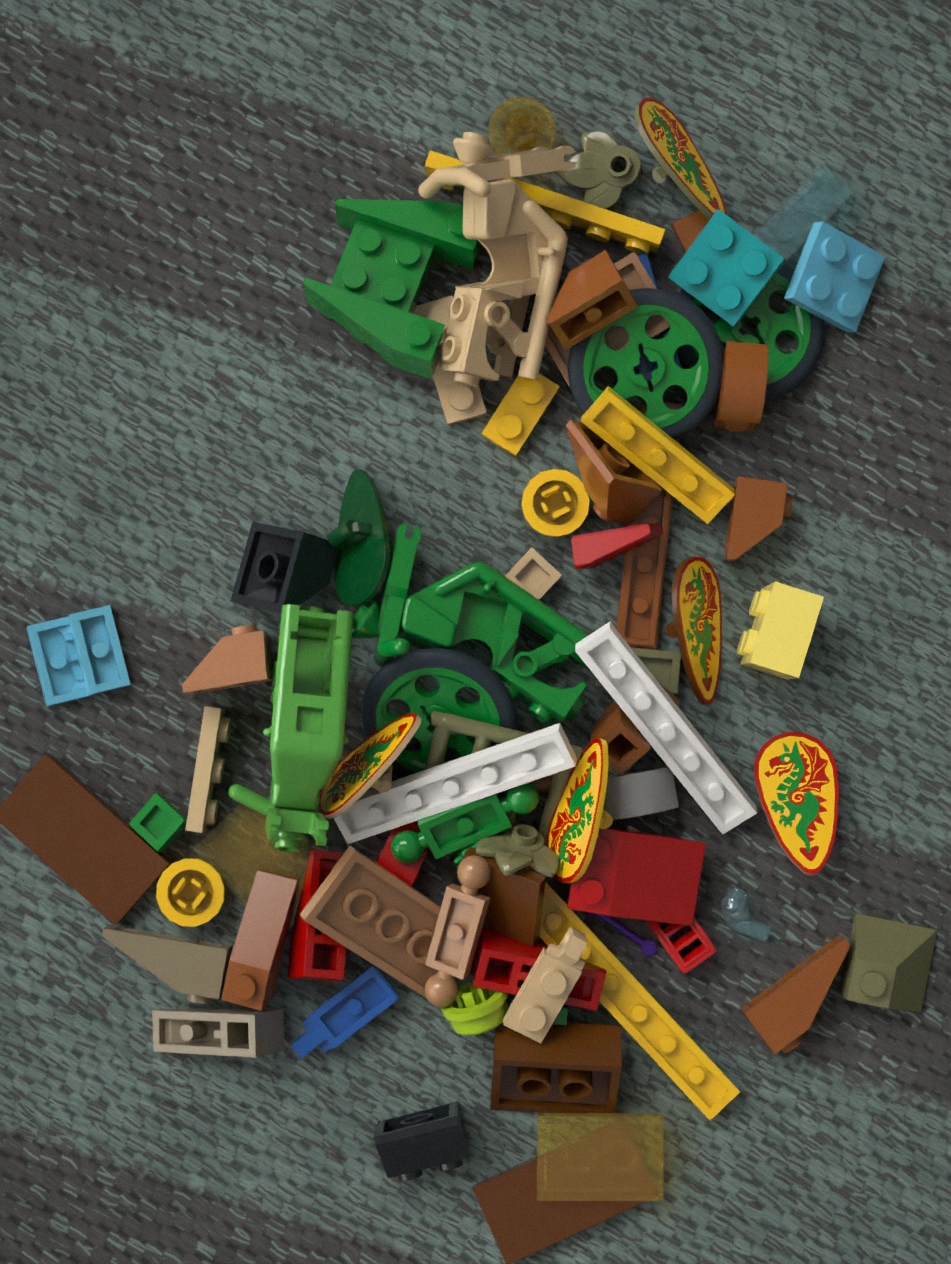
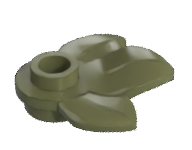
M603 131L587 132L582 134L581 139L584 152L568 159V161L577 162L576 166L570 171H561L560 175L569 184L580 189H586L584 202L609 209L618 203L623 188L632 185L640 176L642 169L641 159L632 148L619 146L611 134ZM620 159L626 160L627 166L625 170L619 173L615 172L614 164Z
M525 824L511 827L504 834L492 835L481 839L475 851V854L480 856L495 857L499 868L506 876L530 865L537 872L553 877L559 865L557 854L544 845L542 834L534 827Z

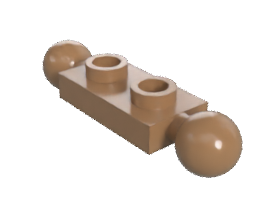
M468 856L460 862L457 875L462 886L453 883L447 886L425 963L426 966L438 970V973L431 976L425 985L426 998L437 1007H445L455 1001L458 994V985L454 977L462 980L468 977L490 902V897L477 893L478 889L484 887L491 877V869L488 862L480 856Z

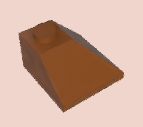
M570 420L566 424L567 432L585 491L595 503L593 505L594 511L607 522L614 521L631 525L658 496L662 489L654 480L582 422Z

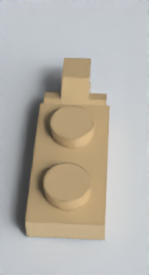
M569 927L559 946L551 943L547 949H542L503 1018L504 1026L542 1043L582 974L585 960L580 958L587 945L584 933Z

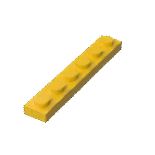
M430 150L425 163V174L430 176L436 169L460 166L463 163L458 159ZM504 178L513 179L562 229H570L571 225L586 229V235L594 240L609 242L610 238L625 242L627 250L635 251L639 255L644 253L648 255L649 251L657 253L665 231L663 228L514 178ZM444 185L442 188L453 190L455 186L465 187L463 185Z

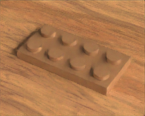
M349 846L302 910L300 916L313 927L426 998V982L431 976L438 973V970L426 966L425 963L441 906L352 846Z

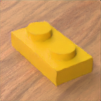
M541 374L538 375L537 380L517 376L484 428L481 436L516 457L560 386Z

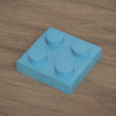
M823 221L814 222L784 299L841 330L856 332L885 256Z

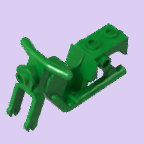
M406 523L401 524L391 544L392 553L382 594L380 612L378 604L375 602L370 608L363 604L353 617V628L355 630L352 633V637L354 639L378 637L374 661L380 667L395 659L394 656L406 654L410 649L409 642L427 649L442 648L450 650L461 642L479 640L490 648L492 652L490 669L506 685L513 701L517 698L530 707L528 712L544 724L549 725L550 722L558 724L565 717L572 721L586 701L580 695L587 684L582 681L576 687L561 689L551 687L537 680L532 675L551 665H559L568 657L584 667L586 664L575 652V645L589 636V634L483 562L472 563L411 595L405 601L417 544L421 539V531L415 525L412 535L408 539L405 537L407 531ZM520 624L548 642L531 652H520L513 658Z

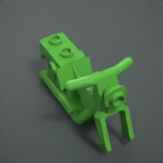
M291 604L282 606L277 661H274L272 672V686H275L270 696V701L273 704L272 725L263 731L265 736L270 737L272 768L270 800L240 784L232 785L228 791L230 798L266 816L265 831L267 833V841L275 844V850L279 852H299L300 846L309 844V838L306 834L313 836L317 846H326L327 843L326 831H328L329 822L323 814L319 813L318 804L320 789L325 788L342 757L343 747L349 742L345 736V721L354 616L349 611L338 610L337 614L334 615L324 613L325 611L319 607L306 606L300 608V605Z

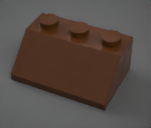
M502 1022L495 1028L490 1110L614 1117L622 1068L621 1026L603 1023L552 1024L542 1043H539L504 1026Z

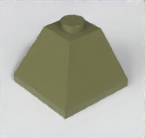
M855 913L849 941L851 946L846 956L839 995L848 1001L872 1006L921 1012L937 930Z

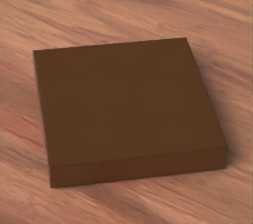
M469 847L463 855V859L472 855H480L475 854V848ZM480 856L488 862L491 869L490 880L484 887L478 889L477 892L490 897L483 928L533 947L539 939L546 876L527 868L506 876L499 868L495 857Z

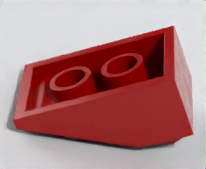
M613 826L607 829L599 828L592 859L586 872L578 881L571 883L567 909L614 917L692 926L706 843Z

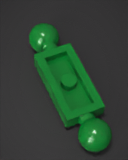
M529 782L508 789L504 797L500 798L499 794L496 793L418 820L420 833L405 830L393 838L391 843L392 854L399 862L411 864L422 857L424 849L430 847L435 859H439L483 838L512 827L509 812L513 811L521 815L528 814L537 807L539 802L538 790Z

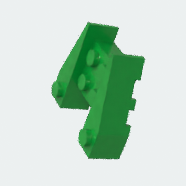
M337 199L335 202L337 224L352 229V232L330 286L305 277L303 286L307 303L330 320L333 319L351 332L355 339L363 345L366 343L393 367L432 380L441 357V347L446 336L445 324L413 313L435 258L474 271L483 245L478 240H469L464 237L463 206L449 201Z

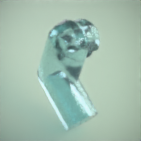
M740 888L729 889L721 901V910L728 928L737 934L765 944L771 930V925L750 916L746 904L748 896L744 890Z

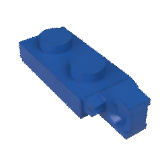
M372 965L312 1011L308 1018L302 1022L307 1031L294 1040L291 1046L300 1058L304 1057L318 1045L324 1053L331 1048L335 1049L396 1002L400 995L381 970Z

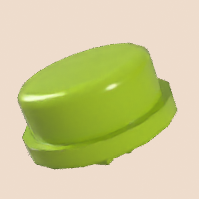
M473 980L463 986L458 985V994L455 1001L448 1006L441 1007L443 1016L450 1021L452 1029L457 1034L465 1036L482 1034L496 1028L503 1022V1018L509 1009L506 1000L508 993L474 987Z

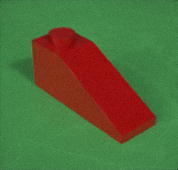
M315 849L310 852L290 939L287 979L325 983L344 980L346 947L304 921L300 916L302 910L344 853Z
M482 928L472 963L473 986L517 995L542 949H547L549 946L536 941L532 947L489 929ZM585 961L582 974L564 1004L597 1011L607 974L606 969Z

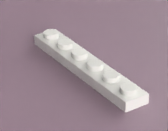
M608 622L576 643L575 652L722 834L757 814L755 803L611 622Z
M558 723L392 781L391 789L388 792L383 793L374 788L369 789L347 811L334 818L347 844L573 768L576 766L577 757L561 724Z

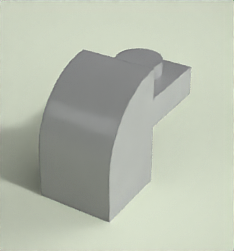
M669 767L608 777L603 809L612 816L613 820L642 816L679 807L674 776Z

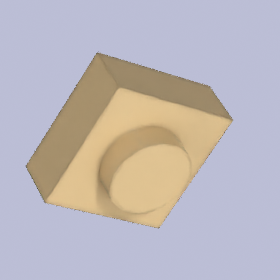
M532 547L505 575V577L538 600L562 576Z

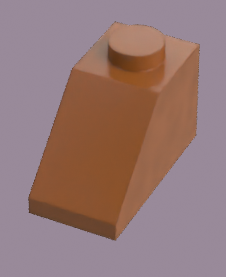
M606 250L568 273L546 320L567 350L637 308L638 305Z
M739 476L734 480L733 488L735 489V495L731 499L723 562H733L780 527L783 519L790 518L793 496L786 494L788 483Z

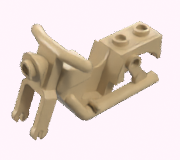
M464 132L463 138H455L453 140L454 148L463 165L436 169L419 186L420 196L426 199L436 194L444 185H463L465 187L463 193V235L469 240H478L486 248L492 261V271L486 281L455 286V295L450 306V318L445 340L441 347V359L438 369L455 373L454 381L478 386L480 379L498 381L500 375L512 377L516 356L522 357L518 376L531 380L538 379L549 329L546 319L555 302L568 238L562 227L534 202L513 179L504 178L553 171H570L577 164V162L564 161L565 155L576 152L571 146H559L551 150L545 147H536L529 151L491 156L494 154L495 148L488 145V137L477 133ZM536 294L528 332H523L522 329L530 295ZM509 300V303H508V306H507V305H506L505 303H503V302H495V301ZM486 343L489 351L497 355L494 371L487 361Z

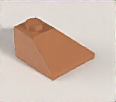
M256 624L231 628L233 636L222 637L182 684L183 693L199 694L272 681L273 664L267 632L264 630L257 631Z

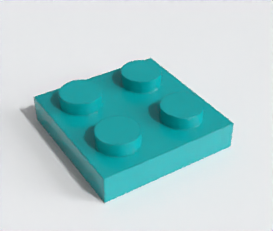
M718 209L668 278L730 325L736 327L786 259Z

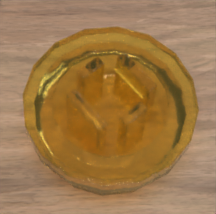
M527 97L508 99L499 105L490 118L488 128L490 144L495 148L497 155L529 151L536 147H545L550 150L553 146L556 132L553 116L547 107L539 101Z

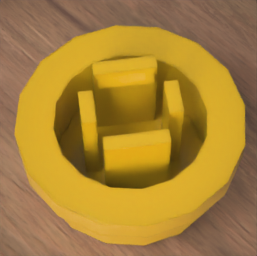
M551 469L540 472L529 481L523 491L521 506L524 517L532 529L544 536L561 537L571 534L582 525L588 515L590 500L583 483L577 476L566 470Z
M185 858L172 863L162 872L157 883L156 899L161 912L170 921L180 926L196 927L209 922L219 913L225 900V884L221 874L212 864L199 858Z

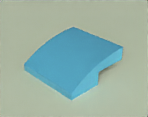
M110 605L73 613L68 617L26 627L46 707L131 685Z

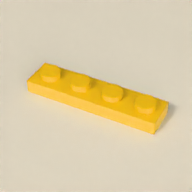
M609 386L581 417V422L705 523L708 524L735 495L733 487Z

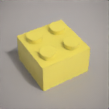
M776 581L765 586L764 589L762 588L760 592L756 591L749 609V615L755 616L751 629L743 631L736 654L743 656L740 665L786 680L799 678L824 597Z

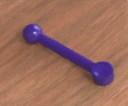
M584 912L587 915L597 916L640 946V950L644 955L652 956L656 953L657 946L653 940H644L613 917Z

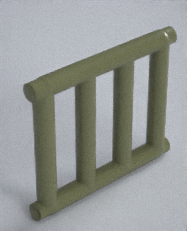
M433 711L431 714V726H435L425 770L444 763L451 732L475 737L472 753L491 747L492 742L501 744L529 733L449 713ZM571 745L577 757V762H579L583 748ZM572 768L553 774L538 832L544 837L545 846L549 823ZM511 811L508 814L511 818L512 827H515L514 822L517 813ZM506 830L501 831V832H499V833H497V834H494V835L504 834V832H505Z

